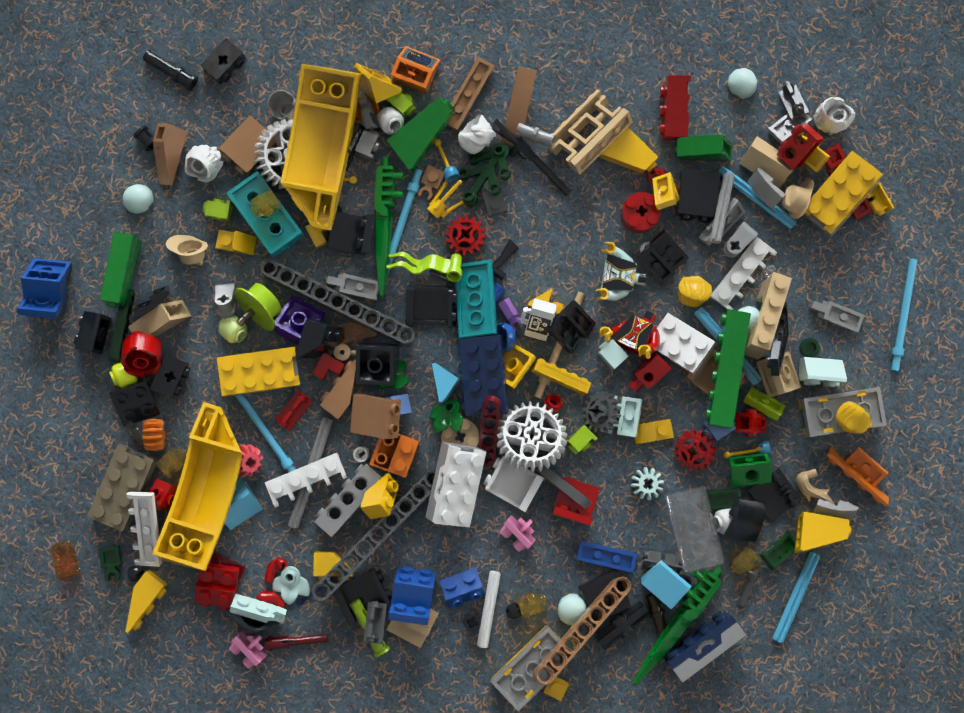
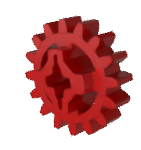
M459 215L457 222L452 219V226L447 225V230L450 232H445V237L449 238L446 240V244H451L449 250L456 249L455 253L459 254L462 252L463 257L468 252L473 256L474 250L480 252L478 246L484 247V242L481 240L486 239V235L482 234L485 232V227L480 228L482 222L476 223L475 217H472L470 220L468 215H465V219H462ZM454 230H455V231L457 232V234H458V236L455 238V240H453V232H454ZM476 232H478V240H477V242H476L475 239L473 238V235H474ZM462 233H469V238L464 237L462 239ZM462 245H468L469 247L464 248V247H460V246H462Z
M693 429L691 434L685 431L684 436L680 435L678 437L680 442L674 444L678 447V449L674 450V453L679 455L676 461H682L681 467L686 464L688 471L694 467L695 472H697L700 467L702 470H705L707 468L706 464L710 466L713 463L710 459L716 458V455L712 452L716 451L717 448L712 447L715 441L708 440L709 434L703 436V430H700L697 434L696 430ZM694 438L692 443H686V440ZM695 446H696V451L698 452L697 454H695V453H694V449H692V448L695 447ZM698 458H705L702 462H696Z

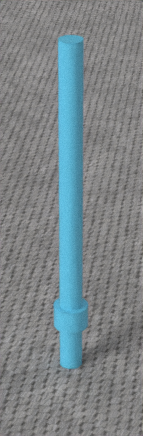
M420 169L415 170L412 181L408 184V193L391 241L390 254L396 253L415 193H418L420 187L418 184L423 173ZM394 258L389 259V265L392 264Z
M910 259L896 343L892 349V371H899L901 357L904 356L905 349L903 344L917 259Z
M235 396L281 461L280 464L283 469L288 472L296 470L291 458L285 455L245 396Z

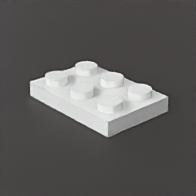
M667 313L657 327L660 335V347L656 351L695 375L716 345L715 341Z

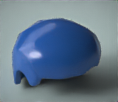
M497 323L498 335L505 336L503 352H508L512 350L516 342L515 330L507 323Z

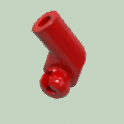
M276 558L269 562L264 581L273 583L276 572L284 570L287 567V561L284 558Z
M262 591L256 597V600L272 603L281 608L286 605L274 591Z

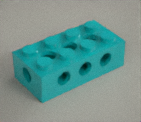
M258 171L227 192L229 198L273 258L305 237ZM259 196L257 202L251 203L253 197ZM270 211L267 218H262L264 212ZM277 226H280V227H281L280 232L277 233V234H274V233H273L274 228L277 227Z

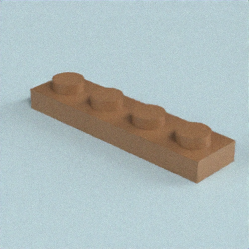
M480 57L477 58L451 103L454 107L451 109L454 116L447 124L448 127L457 132L459 131L494 70L495 65Z

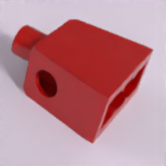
M653 352L650 359H644L633 371L636 378L629 386L636 393L644 385L650 389L672 368L660 355ZM650 373L648 377H644V375Z

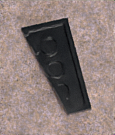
M784 303L770 349V356L767 358V367L771 368V376L780 375L789 338L787 303Z

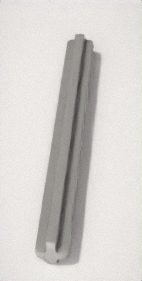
M322 418L308 464L321 459L333 423L332 419ZM307 487L299 490L288 524L291 528H299L310 494Z

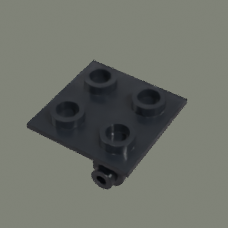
M146 380L109 393L124 427L160 415V411L150 391L151 384L147 383Z
M780 468L771 473L772 482L763 485L756 484L748 490L754 500L766 503L765 515L770 522L791 507H796L799 504L798 502L802 500Z

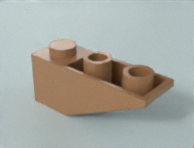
M158 123L153 146L159 184L172 186L176 178L177 166L181 160L182 148L186 142L187 131L168 123Z
M356 359L346 364L343 369L345 373L342 377L338 376L332 383L333 389L330 392L326 391L320 399L322 401L320 406L339 420L352 405L356 381Z

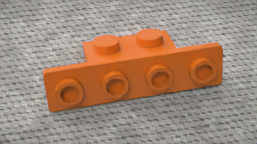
M859 446L846 459L832 447L828 449V460L833 465L841 467L843 473L848 478H853L857 481V485L863 491L867 490L878 504L882 503L885 507L889 504V497L876 487L888 475V471Z

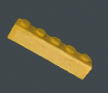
M542 358L534 361L531 372L582 395L588 394L591 385L588 379L580 378L575 373H569L564 368H558L553 363L549 364Z

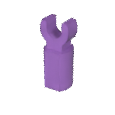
M506 298L498 303L499 308L507 321H510V325L515 332L518 331L516 322L521 327L526 325L524 323L521 324V318L518 316L519 313L510 298Z

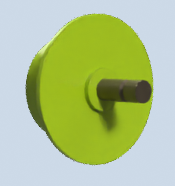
M255 283L249 291L237 288L234 292L235 298L245 313L236 323L242 327L249 319H252L261 328L272 331L275 328L273 317L282 311L281 305L273 293L259 283Z

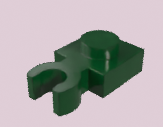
M120 545L98 549L101 568L107 567L104 575L105 580H111V573H115L116 580L121 579V572L117 569L118 565H122Z

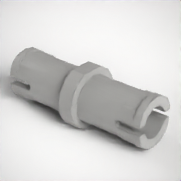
M519 123L516 129L517 135L529 138L531 142H540L550 147L555 142V135L543 132L538 127L532 128Z

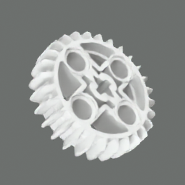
M285 119L281 120L280 123L276 121L273 123L274 127L272 125L267 126L268 131L263 130L261 132L264 136L257 138L261 143L255 144L260 149L254 151V154L259 155V158L254 161L261 164L257 169L264 170L260 175L268 176L265 180L266 182L273 180L272 186H276L279 183V189L284 188L280 183L282 177L277 175L271 167L281 166L283 173L289 140L287 141L283 138V131L289 134L290 139L293 119H290L288 123ZM275 135L277 147L267 149L269 141ZM269 153L274 155L275 160L273 163L268 160Z
M530 401L527 407L522 402L521 408L515 405L514 411L508 409L507 415L503 414L502 420L499 421L497 448H501L500 454L506 453L504 460L511 459L510 466L517 463L516 469L524 466V472H526L528 467H531L532 472H534L535 467H538L541 472L543 465L548 469L550 463L555 465L556 459L561 458V453L565 451L567 444L565 439L568 435L565 433L566 426H561L563 419L557 420L559 413L552 414L553 408L547 411L546 404L540 408L539 402H537L536 406H532ZM527 416L525 424L514 421L520 417ZM531 417H537L539 421H532ZM546 420L553 429L544 428L543 421ZM513 430L517 435H510L508 431ZM531 433H533V439H532V440H530V435H531ZM552 438L555 442L549 443L546 439ZM509 444L521 446L520 453L517 454ZM538 450L550 452L546 456L537 458ZM530 452L533 456L526 457L523 453Z

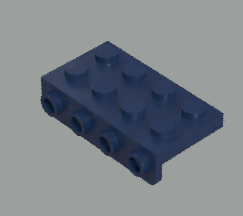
M502 335L459 339L458 354L461 355L459 371L462 374L463 380L461 382V392L464 393L462 409L465 416L481 415L484 399L488 396L497 397L501 402L500 413H507L508 402ZM489 403V413H492L494 406L493 403Z

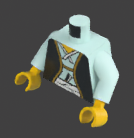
M604 242L608 245V249H602V252L610 253V255L607 254L605 258L601 289H596V291L600 292L601 297H597L596 300L617 301L628 296L629 292L633 291L634 284L645 285L646 274L636 273L637 264L633 262V259L627 253L616 247L613 242Z

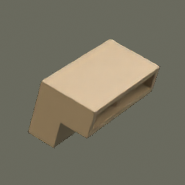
M758 136L754 139L739 163L753 173L758 167L773 178L771 183L777 188L782 186L793 170L776 155L779 152L778 149Z

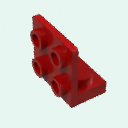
M563 477L562 479L590 499L592 503L585 509L559 489L552 514L591 525L593 519L591 516L600 490L599 487Z

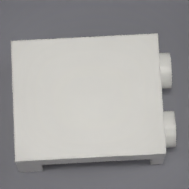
M504 455L502 458L497 457L493 465L495 471L492 475L488 474L483 483L486 485L485 490L526 512L544 478L528 469L524 472L523 466L516 469L517 463L510 466L511 459L504 460Z

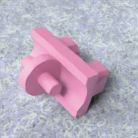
M511 515L504 522V526L500 530V533L505 538H508L512 533L518 538L513 543L514 548L518 552L525 548L529 549L536 540L531 535L534 532L530 527L533 522L531 519L525 522L522 518L516 520Z
M240 632L232 640L233 643L229 648L236 655L242 651L246 656L242 661L247 668H251L254 665L257 666L267 656L262 650L264 647L259 643L262 639L260 635L255 639L253 636Z

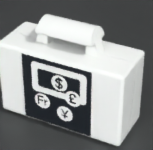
M534 299L531 309L525 307L520 319L521 324L527 325L524 335L546 341L549 336L546 330L551 326L555 317L557 305ZM526 313L530 314L528 320L525 319Z

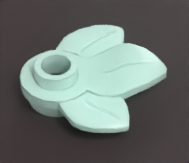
M293 566L286 567L281 575L274 579L272 584L273 591L281 592L282 599L288 605H291L296 600L298 594L302 596L310 595L308 581L301 577L299 570ZM291 574L293 579H289L287 575Z

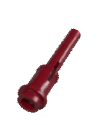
M328 634L289 638V636L272 638L269 636V638H265V649L272 652V649H288L293 645L328 642ZM287 641H297V642H290V643H289V642H288V643H281V642H287Z

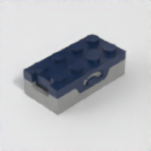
M721 611L716 613L712 617L713 621L709 624L703 623L696 629L697 633L693 636H685L680 641L682 644L676 648L673 646L666 654L664 660L682 683L746 636L732 615L727 612L722 613Z

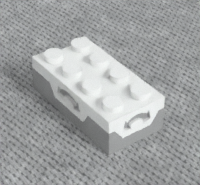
M447 442L441 443L425 518L435 524L470 527L486 451L475 446Z

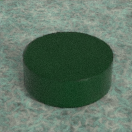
M807 338L800 343L799 349L803 356L813 357L818 354L820 346L815 339Z

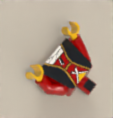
M646 311L642 319L633 315L617 326L600 328L599 337L604 336V340L607 342L613 337L612 339L621 348L647 360L660 347L659 331L653 325L656 315L649 311Z

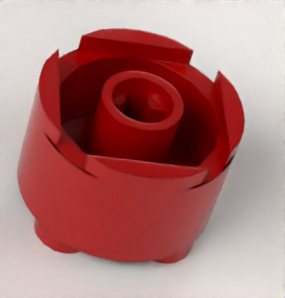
M638 192L629 196L621 209V221L633 233L642 234L650 231L657 224L661 216V209H657L654 195ZM639 209L641 210V212H644V215L642 217L639 213H637Z
M134 331L132 335L128 336L123 342L121 365H123L124 370L136 377H145V374L151 373L153 375L158 372L162 356L161 339L141 331Z

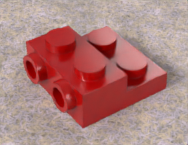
M209 562L206 571L198 570L194 602L199 603L201 607L213 605L218 606L223 611L229 610L235 594H237L239 567Z

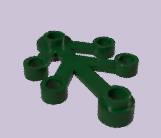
M505 143L495 144L491 151L468 155L471 165H477L480 161L490 159L487 164L469 170L467 168L459 169V178L463 181L480 175L470 191H466L462 195V201L466 207L472 208L477 205V193L487 178L490 183L488 187L490 194L497 196L501 193L494 170L498 162L500 178L504 181L510 179L511 172L506 163L509 148ZM472 157H477L476 160H474V161L471 160Z

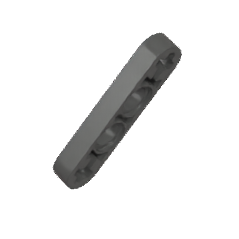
M543 465L540 472L538 467H535L538 473L583 508L587 509L592 503L590 499L550 468L547 469Z

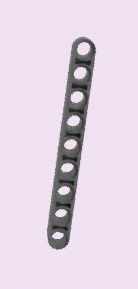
M267 259L261 263L260 270L266 279L401 346L410 347L414 344L415 334L410 327L274 260ZM268 267H275L272 273H266ZM285 275H292L290 281H283ZM302 283L309 284L306 290L299 289ZM324 291L326 295L324 298L319 299L316 297L317 293ZM335 300H342V305L334 307L333 303ZM353 308L360 309L357 315H351L350 311ZM370 316L377 317V321L374 324L367 322ZM391 324L394 326L392 332L384 331L386 325ZM404 333L412 335L408 341H403L401 336Z
M435 470L427 472L392 507L390 516L396 518L397 523L395 526L390 527L386 524V518L389 516L382 517L314 586L312 594L317 601L328 599L431 494L432 485L428 483L427 477L435 475ZM414 490H423L424 497L421 499L416 498ZM403 502L410 505V511L407 513L400 510V504ZM375 530H380L383 533V538L379 541L372 538V532ZM366 544L369 547L368 554L361 555L358 552L359 545ZM347 558H352L355 561V567L352 569L345 568L344 561ZM333 572H338L341 575L339 583L334 584L330 581V575ZM320 586L325 587L327 590V595L324 598L316 596L315 591Z

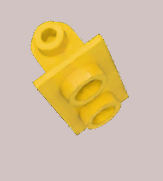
M880 182L866 197L867 199L873 197L874 200L869 203L878 216L894 208Z

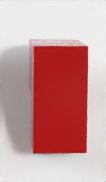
M323 353L312 374L324 380L329 370L341 375L346 365Z

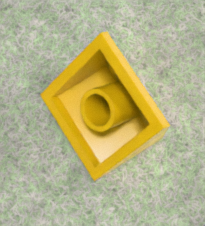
M358 63L355 64L356 73L362 74L361 90L374 102L379 103L401 93L402 89L386 75Z
M516 344L512 350L504 352L506 385L513 390L537 358Z

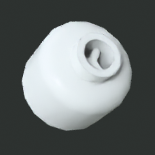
M385 107L377 115L378 126L388 135H393L404 126L403 116L393 107Z
M731 508L716 511L712 518L714 529L725 535L724 533L733 518L728 514Z

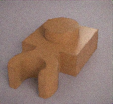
M428 165L421 179V183L425 186L419 190L418 196L421 197L422 193L426 191L429 193L427 200L430 201L433 197L432 189H439L444 178V171Z

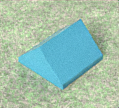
M433 363L432 367L438 399L440 403H445L461 380L437 363Z
M243 477L237 480L232 502L224 523L230 530L263 510Z
M662 560L641 577V584L670 609L691 588L690 584Z

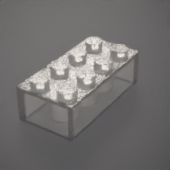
M699 486L665 495L684 573L723 564L725 559L706 486Z

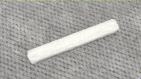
M490 571L477 641V646L480 648H487L501 575L498 571Z

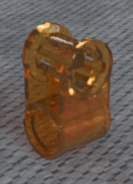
M67 540L54 544L51 553L57 578L62 580L80 575V569L77 566L79 562L76 558L73 544ZM65 548L66 552H60V549Z

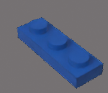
M580 540L576 560L633 573L637 553Z

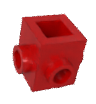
M747 409L746 413H736V432L746 433V437H757V433H765V414L757 413L758 410Z
M156 478L149 493L155 494L156 509L162 511L165 508L170 511L177 487Z

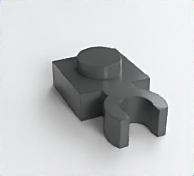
M369 96L359 97V103L362 107V125L368 130L378 129V123L374 110H372Z

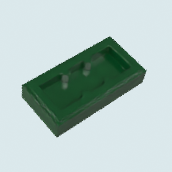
M740 488L701 491L703 511L731 508L736 498H741Z
M787 531L759 556L770 570L773 571L795 552L796 540Z

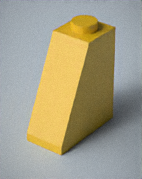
M629 128L599 156L601 159L644 174L646 171L651 172L657 166L656 160L658 159V156Z
M809 512L800 513L797 520L794 553H802L848 539L851 534L849 519Z

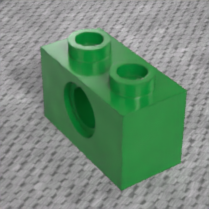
M767 453L728 457L729 475L733 487H745L746 485L753 484L763 485L772 482L771 462Z

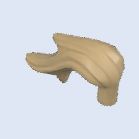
M816 469L801 472L797 475L796 484L809 502L812 497L834 504L827 494L829 489H818L809 483V478L818 476Z

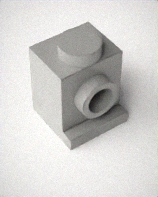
M364 130L355 148V153L373 162L375 159L373 152L377 153L381 144L378 142L380 134L373 130L369 132Z

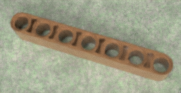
M626 577L611 580L534 669L532 676L537 684H550L631 589V583ZM618 581L623 584L621 592L616 587ZM605 596H608L611 599V604L609 606L605 605L604 603ZM593 610L597 611L599 615L596 621L591 617ZM580 625H583L586 629V633L583 636L578 632ZM567 640H571L573 643V648L570 651L565 646ZM554 655L560 657L558 666H555L552 662ZM541 670L547 672V679L545 681L539 678Z

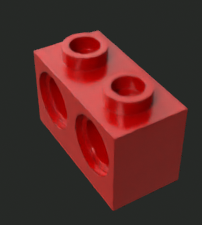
M808 124L797 125L791 131L792 136L780 145V151L776 154L792 169L801 168L824 139ZM804 133L808 137L806 143L802 140V135ZM792 148L795 150L794 158L790 154Z

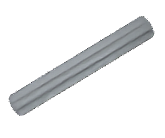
M726 172L723 176L710 242L719 244L722 240L735 175Z

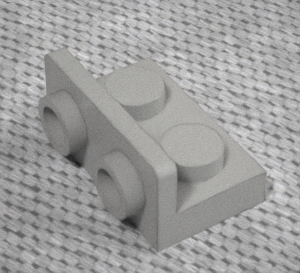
M787 113L768 128V133L782 144L792 136L791 131L797 125L808 124L813 128V120L807 114L791 120Z

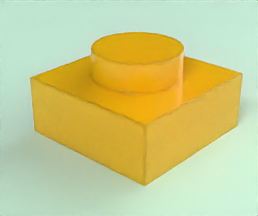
M556 676L550 684L546 685L543 693L561 701L569 686V682Z

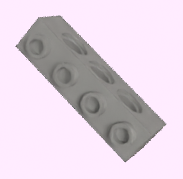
M368 463L365 465L361 464L354 471L355 477L352 480L348 478L341 486L343 490L339 495L335 493L328 500L330 505L326 509L322 507L315 515L317 519L314 522L330 537H333L361 506L365 492L383 477ZM359 479H364L367 483L366 488L363 490L358 489L356 486ZM346 493L352 494L354 498L351 504H346L343 500ZM333 508L340 510L341 514L338 519H334L331 516Z

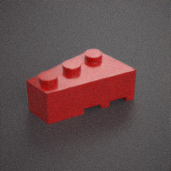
M668 75L663 87H660L659 97L663 98V105H660L659 116L663 117V124L659 125V135H662V141H677V138L688 137V100H690L688 83L691 82V75Z

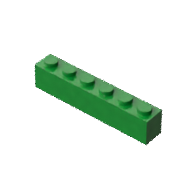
M727 309L725 314H721L720 325H723L722 333H718L717 344H720L719 352L716 351L714 356V363H717L716 371H712L711 382H714L713 390H709L708 401H711L710 409H706L705 420L708 421V426L726 429L733 428L751 313Z

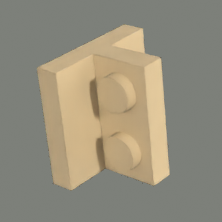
M789 351L784 354L779 376H771V368L767 367V358L756 362L768 396L774 397L801 388Z
M433 609L430 610L428 626L391 620L386 630L421 648L439 612Z

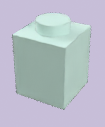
M613 339L610 342L605 341L598 347L601 351L597 354L612 370L628 357L625 351Z

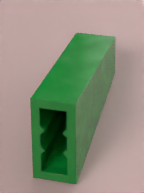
M437 98L387 139V142L410 171L413 172L417 169L454 116L451 110L454 107L448 99Z
M113 233L100 300L106 303L105 306L117 308L118 305L124 306L142 245V241L132 234Z

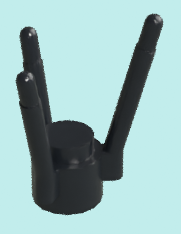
M356 122L354 124L352 142L348 149L350 155L346 171L349 169L355 154V148L365 130L362 125Z

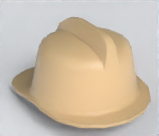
M807 179L799 186L791 185L786 189L782 205L789 211L792 219H799L807 211L814 187L813 180Z
M175 235L167 240L166 247L176 253L182 263L201 266L203 265L205 250L208 244L193 236Z

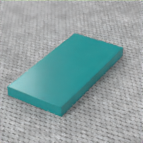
M492 260L462 263V278L460 281L455 282L459 339L498 335Z

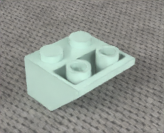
M800 358L798 379L803 381L804 385L815 386L823 383V387L840 386V383L847 382L843 360Z

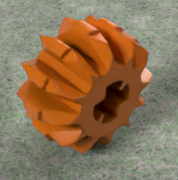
M156 418L145 420L142 426L144 448L147 451L163 450L166 444L164 422Z

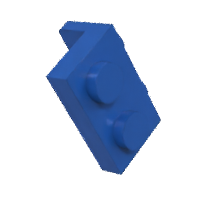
M476 567L439 580L449 608L459 607L471 600H479L482 596L486 595Z

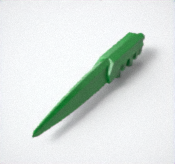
M387 157L382 158V166L376 167L374 204L376 272L379 295L383 299L388 276V269L386 267L389 265L390 259L388 256L391 248L393 212L389 208H395L394 199H403L404 197L403 191H394L396 190L395 180H404V173H396L397 169L394 166H389L390 158Z
M716 566L712 573L704 570L702 573L695 570L692 573V576L699 582L693 584V590L689 589L685 594L687 596L686 600L682 599L681 601L684 606L678 607L674 613L675 615L657 639L636 674L632 686H636L665 657L694 619L698 618L722 584L718 578L723 572L721 568Z

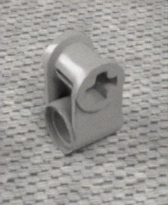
M743 222L724 245V254L729 258L738 256L758 233L746 222ZM733 245H735L736 248L734 250H731L730 248Z
M235 283L215 285V304L218 306V315L223 319L231 318L236 312L234 292L237 288Z

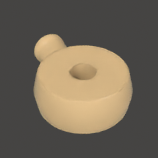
M338 344L334 348L333 354L338 361L344 362L351 356H356V350H351L347 344Z

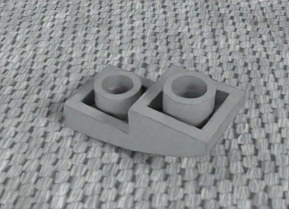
M758 167L749 178L748 183L757 196L773 210L786 194L771 183L773 180L771 176Z
M819 499L813 513L853 520L859 507L839 500L837 505H834L829 501Z

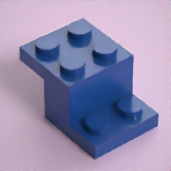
M33 258L21 277L23 299L17 307L18 315L56 319L68 300L66 278L72 270V262Z
M409 566L398 567L394 580L388 620L428 626L436 573L429 569L415 570Z

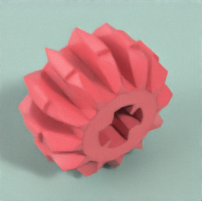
M240 444L242 460L239 476L253 477V472L259 473L258 466H263L260 461L264 457L260 455L261 451L253 445L247 444L246 446Z

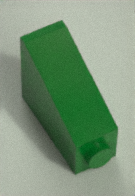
M723 134L677 138L675 154L681 160L731 162L732 143Z

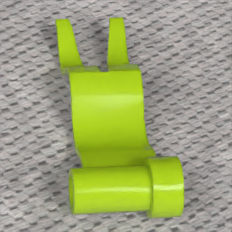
M397 252L388 256V258H405L413 266L407 262L399 261L387 265L386 269L403 267L415 275L432 269L446 274V278L451 282H458L462 278V256L457 253L452 254L451 259H445L432 254L417 260L405 252Z

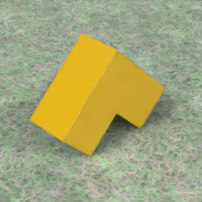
M310 224L305 226L317 249L327 244L322 234L327 230L312 227Z

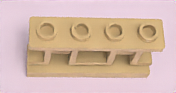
M599 90L591 94L552 133V135H555L553 146L546 145L548 150L555 155L562 149L570 154L566 161L579 175L633 123L629 111L625 108L622 109L619 106L613 113L605 108L609 102L607 97L602 95ZM597 109L600 114L594 118L591 114ZM607 117L611 121L604 126L601 122ZM590 123L597 129L587 139H584L578 133ZM571 136L573 140L566 144L564 141ZM581 144L584 148L578 153L574 149Z

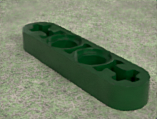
M129 289L124 306L119 305L109 353V360L112 362H121L122 345L125 340V334L128 333V326L130 324V320H128L129 314H132L135 299L134 289Z

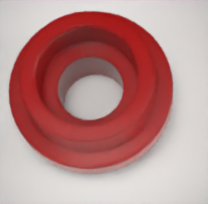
M556 394L548 395L543 402L544 405L546 404L548 411L553 408L552 413L559 412L563 406L561 397Z

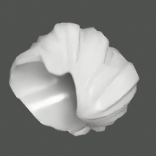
M830 97L820 104L813 119L817 129L832 135L847 129L856 114L850 106L845 104L843 99Z
M478 115L459 132L458 141L465 151L470 154H476L483 150L485 146H490V141L493 140V137H496V133L484 116Z
M208 145L192 147L185 158V173L188 176L198 178L197 180L207 183L215 179L223 166V161H220L221 154L217 151V147H209Z

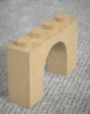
M773 272L762 282L756 300L762 302V306L756 323L747 336L746 356L760 359L770 351L792 278Z

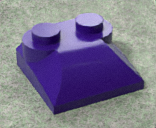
M291 295L274 321V330L280 336L299 345L306 319L321 321L325 313Z

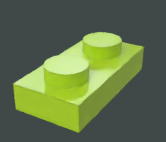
M751 387L743 401L750 407L757 409L778 421L786 405L754 387Z

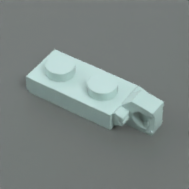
M235 594L230 608L231 613L265 623L268 621L283 623L287 612L286 609L239 594Z

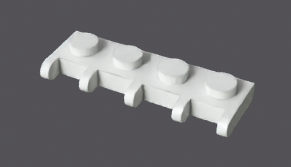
M756 236L710 297L725 309L733 310L728 305L735 295L740 299L743 298L744 295L739 292L740 288L746 281L751 284L755 282L750 275L757 266H760L762 269L767 267L762 260L768 252L773 256L777 252Z
M334 453L265 482V485L276 508L279 506L277 498L288 494L290 500L293 501L295 500L294 491L307 487L308 492L312 493L311 484L324 479L328 486L331 485L330 476L341 472L342 478L345 479L347 475L338 453Z
M128 492L126 496L128 499H133L134 508L128 509V513L135 515L136 525L131 526L130 530L137 533L138 543H134L132 546L133 550H139L140 558L135 559L134 563L139 566L160 567L162 560L152 554L159 538L155 494L149 492Z

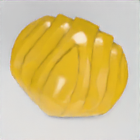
M700 276L683 277L679 283L678 298L684 305L700 307L712 294V286Z
M852 401L841 404L835 415V421L839 427L848 433L862 434L869 428L871 423L870 415L860 405Z

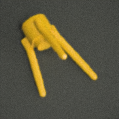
M445 180L429 203L430 206L427 209L437 219L440 216L444 218L448 213L464 204L463 201H460L444 210L447 207L444 202L462 183L461 180L440 200L438 198L448 183Z

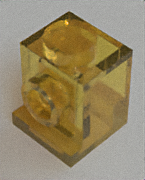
M271 189L250 200L253 205L250 208L255 217L270 216L275 212L276 208L279 211L282 210L279 201Z
M172 448L155 464L168 478H172L175 476L173 471L178 472L183 468V462L187 454L181 448Z
M747 545L729 560L732 564L730 568L737 575L751 571L755 566L753 563H760L762 561Z
M535 592L524 595L525 599L522 600L520 596L517 597L523 618L546 611L544 606L548 604L544 593L536 595Z

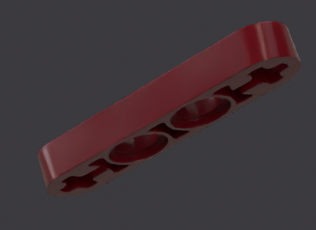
M495 396L486 397L482 405L479 448L484 451L490 450V459H486L485 456L483 466L486 467L492 466L497 456V434L499 433L501 402ZM489 403H493L494 406L492 413H489ZM491 419L495 422V425L492 427L487 426L485 421ZM490 436L494 442L491 444L486 443L484 437Z

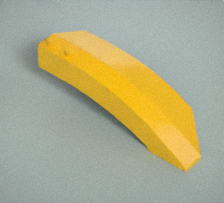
M301 64L293 123L280 183L287 189L300 211L302 210L312 227L332 230L349 157L348 149L353 136L362 74Z
M203 402L189 436L190 442L174 500L152 554L164 561L206 571L232 502L239 475L242 452L223 409L219 406Z

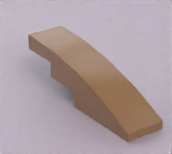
M518 66L505 128L519 139L521 136L516 134V129L519 123L525 125L537 70ZM502 138L501 143L511 147L515 146L505 138Z

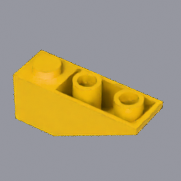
M151 570L146 571L133 587L125 630L127 633L139 629L143 623L141 621L145 614L148 616L155 608L153 603L156 599L160 600L167 592L165 588L168 584Z

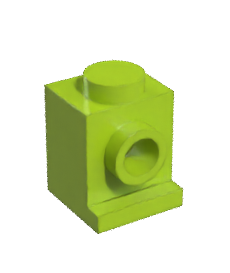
M403 90L401 93L386 99L387 104L397 109L403 118L407 115L411 116L416 110L413 104L414 100L406 92L403 94Z
M215 198L213 201L207 200L203 204V213L209 219L230 222L234 204L231 200H227L226 203L224 200Z
M582 425L567 441L569 443L567 447L576 455L581 450L585 452L591 446L589 442L591 439L596 441L598 438L585 425Z

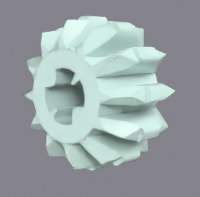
M647 467L643 468L644 474L637 470L636 473L639 478L636 476L631 478L637 481V483L631 484V487H637L633 493L638 494L641 491L640 499H643L646 494L647 500H651V493L657 498L658 493L656 490L663 491V488L658 487V484H663L664 481L657 480L661 474L657 473L654 475V468H651L649 474ZM645 479L651 480V487L649 489L648 487H643Z

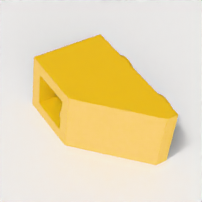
M389 473L385 474L365 492L360 508L370 519L390 516L399 484Z
M314 552L313 576H318V580H321L342 558L336 552ZM344 561V566H345V568H347V569H352V568ZM333 572L330 575L341 580V575L338 572Z

